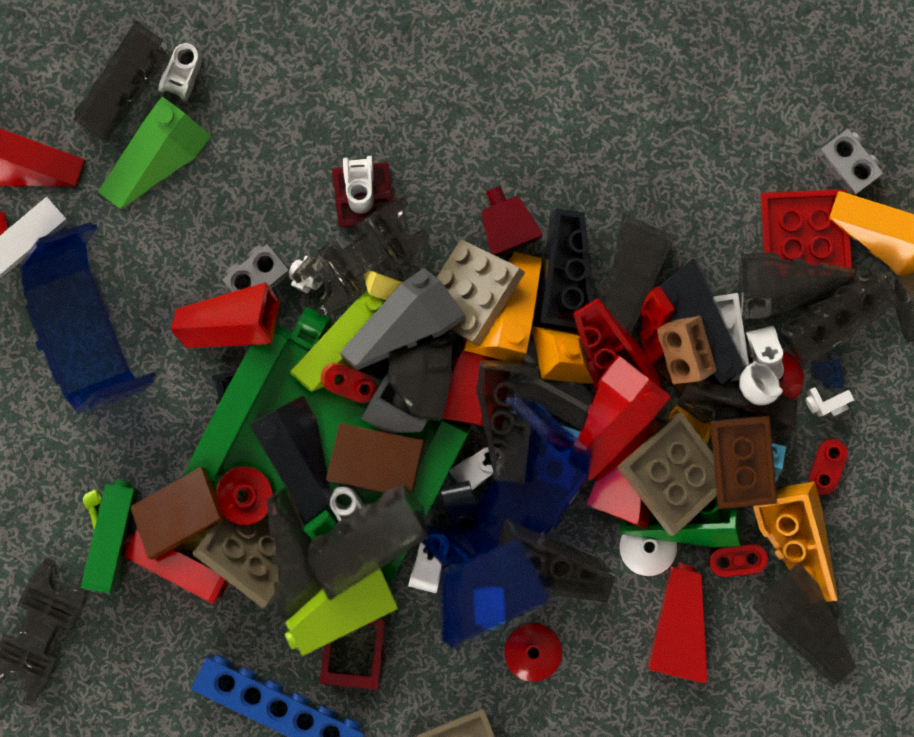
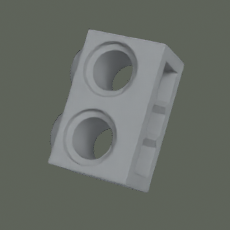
M847 129L821 148L817 155L843 189H847L848 194L855 196L879 178L883 172L880 170L882 166L878 159L872 154L869 156L863 148L864 142L861 137ZM837 145H845L849 149V156H840L837 152ZM855 167H862L866 171L867 177L865 180L858 179L855 176Z
M268 244L264 247L258 245L247 254L249 259L244 263L232 265L225 272L226 277L222 280L232 292L238 291L237 281L244 276L251 279V286L266 282L273 289L289 276V270ZM264 259H271L274 262L272 270L267 273L259 271L260 262Z

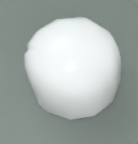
M755 361L748 365L740 375L739 388L743 396L752 404H770L783 391L779 388V380L775 372L767 365L759 364Z

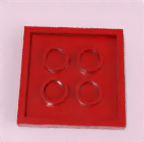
M847 189L760 194L765 279L847 276L852 274L850 236L829 219L837 193L839 191L847 193Z

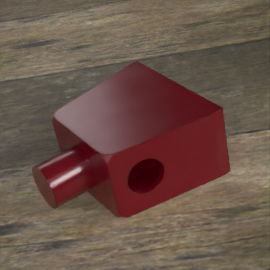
M501 186L485 192L491 207L482 210L481 217L491 254L498 257L542 239L541 230L519 196L506 200Z

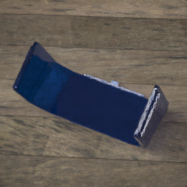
M92 222L38 238L19 265L23 294L28 304L26 309L39 340L35 344L38 351L43 350L56 385L60 386L64 398L77 414L88 410L91 411L143 392L154 383V378L156 377L155 372L135 378L127 366L89 269L86 243L98 230L97 224L92 225Z
M517 395L514 397L508 396L506 401L534 428V431L475 506L478 525L472 530L461 532L455 530L453 525L443 530L415 521L409 524L412 528L411 531L443 567L495 578L520 564L527 554L531 555L552 527L557 528L561 523L560 516L583 489L581 486L589 477L592 457L591 450L559 424L539 404Z
M523 535L443 573L444 577L441 578L442 644L447 643L451 649L459 650L461 648L459 643L471 639L548 601V596L552 594L553 589L527 536Z

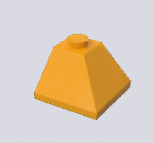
M539 326L532 328L542 379L586 384L593 383L578 331Z

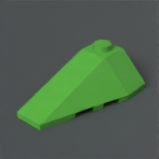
M162 97L145 118L98 193L119 209H122L149 191L151 187L171 176L173 172L193 161L212 136L183 111Z

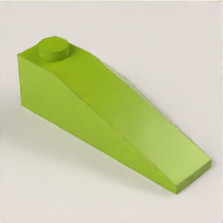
M368 290L364 292L291 370L290 374L312 393L324 387L321 383L320 375L326 365L336 362L355 369L341 357L340 352L386 300L370 295ZM341 374L335 376L334 382L341 379Z

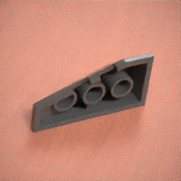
M423 268L399 285L342 349L340 354L342 358L358 370L389 357L392 351L407 345L409 349L416 346V341L431 334L433 338L443 335L466 319V317L443 283Z
M431 334L417 340V345L408 349L407 345L403 346L361 418L362 420L385 433L422 431L435 405L434 390L437 386L436 370L439 365L440 337L433 338Z

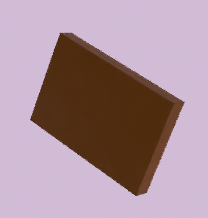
M770 416L710 421L718 509L777 504Z
M339 423L326 480L412 499L425 441Z
M203 467L192 471L130 506L147 558L152 560L224 521L207 470Z

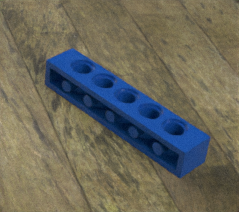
M218 654L214 658L209 656L205 659L191 690L288 737H325L324 730L327 726L331 725L339 729L340 737H363L365 733L364 730L360 729L361 723L348 717L343 721L334 716L336 713L334 710L320 704L319 708L308 704L309 698L297 692H294L291 696L283 692V686L275 681L268 679L264 683L256 679V672L245 667H241L240 670L230 666L231 661ZM223 675H230L234 678L235 687L233 690L222 688L220 680ZM254 687L261 692L260 702L252 703L247 699L246 693L249 688ZM282 700L286 703L288 710L285 715L279 716L274 713L272 709L274 701ZM302 713L312 715L314 719L313 726L303 728L298 722L299 715Z

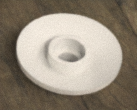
M629 535L621 536L620 554L622 560L630 570L644 576L658 575L667 570L676 557L677 542ZM649 541L655 547L651 553H647L644 550L645 543Z

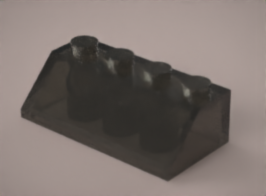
M402 483L396 488L388 489L380 499L372 504L368 503L362 506L358 513L348 520L343 519L338 522L334 529L325 535L315 537L310 545H308V561L329 600L334 599L426 539L427 529L424 507L405 484Z

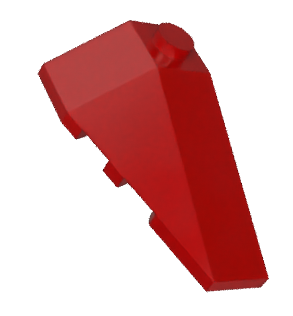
M0 128V186L76 187L85 159Z
M599 298L574 312L595 392H597V384L600 377L617 355L661 387L659 372L652 365L646 353Z
M617 355L599 379L595 398L589 406L583 430L579 433L569 460V465L591 481L654 419L671 397L666 391L619 355Z

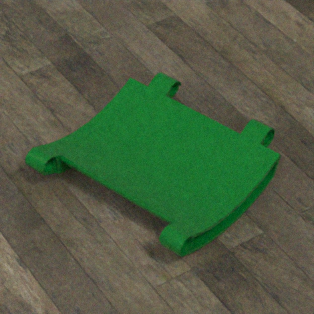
M307 306L293 332L275 324L272 343L250 346L209 422L183 477L203 467L206 468L213 486L214 482L219 483L220 479L234 468H255L263 473L270 482L273 499L269 510L302 527L307 525L250 424L304 395L318 421L327 474L339 423L383 432L361 419L370 401L359 403L335 394L324 387L311 393L290 374L291 370L326 334L332 322L331 318ZM364 369L358 370L373 377L376 381L377 389L379 388L383 379ZM436 374L437 386L434 390V410L422 431L390 433L425 441L412 499L355 487L365 506L372 513L378 529L375 531L369 530L356 537L354 543L362 551V554L369 551L375 556L388 587L471 428L469 424L436 418L440 391L444 381L447 380ZM363 384L360 387V393H364L366 391V384ZM329 482L331 496L334 489L341 484ZM239 491V492H238L239 494H241L242 496L245 497V494H244L243 491ZM347 494L337 496V501L342 505L352 503L351 497ZM332 512V513H331V516H332V517L336 520V522L341 526V524H340L338 518L336 517L335 513Z

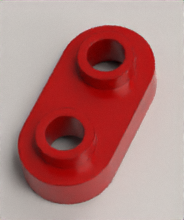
M334 362L326 365L320 375L324 388L359 403L370 401L377 391V384L373 377L340 363ZM341 374V381L335 384V376ZM363 384H366V391L364 393H360V387Z
M829 439L822 442L818 447L808 475V482L815 481L819 495L832 493L838 485L848 455L846 446L840 440ZM831 448H835L838 452V456L835 459H832L828 454ZM821 475L828 477V484L825 486L819 482Z
M754 544L719 548L711 553L709 567L715 575L721 577L754 574L761 572L766 567L768 557L762 547ZM750 553L756 555L757 560L754 564L747 562V556ZM721 557H726L728 560V565L725 568H721L718 565V560Z

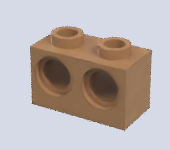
M701 316L672 320L657 329L659 342L662 346L667 369L673 384L702 381L717 371Z

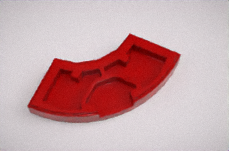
M660 286L653 288L649 292L640 316H643V331H640L641 340L652 365L665 357L659 342L657 329L670 322V317L675 311V308Z

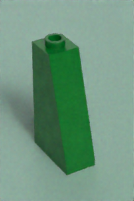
M114 480V485L105 484L81 583V588L106 593L119 592L125 563V557L123 556L126 550L124 546L130 534L133 520L130 506L136 504L138 489L131 488V482Z

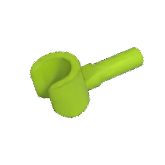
M97 489L91 490L83 497V503L91 516L93 529H95L98 517L95 506L101 504L102 500Z

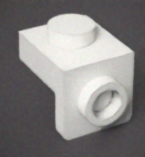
M815 387L806 391L808 397L805 398L809 410L813 414L817 413L818 417L829 412L836 416L848 410L847 403L854 401L850 391L847 390L823 402Z

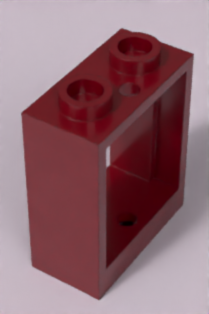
M378 618L366 624L377 626L372 675L329 671L332 642L323 646L319 684L378 690L386 618Z

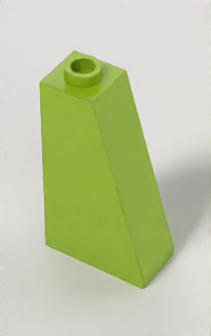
M369 551L364 552L285 622L289 632L284 635L292 650L297 648L300 654L304 656L398 609L375 556Z

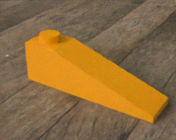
M839 191L829 219L854 240L861 242L870 250L873 256L880 258L896 275L914 281V214Z
M514 252L508 262L521 268L525 274L480 346L466 340L464 351L520 364L527 352L542 258Z
M815 481L789 485L776 490L777 504L753 506L761 533L764 537H768L775 548V554L779 560H783L791 572V578L809 604L837 601L838 595L824 516Z

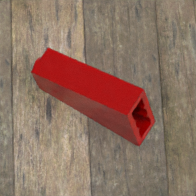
M266 282L177 308L171 324V330L185 348L272 343L280 301Z
M652 420L598 474L586 505L647 529L650 510L617 467L659 429L657 421Z
M136 530L135 534L130 533L125 541L124 549L126 552L123 557L212 604L221 601L229 582L201 560L177 548L166 552L154 560L148 559L138 530Z
M678 563L677 568L670 567L646 668L706 684L707 666L701 574L694 572L695 566Z

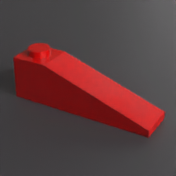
M463 347L460 356H455L452 365L454 369L449 380H445L442 385L436 418L479 427L502 429L506 405L504 360L464 351Z

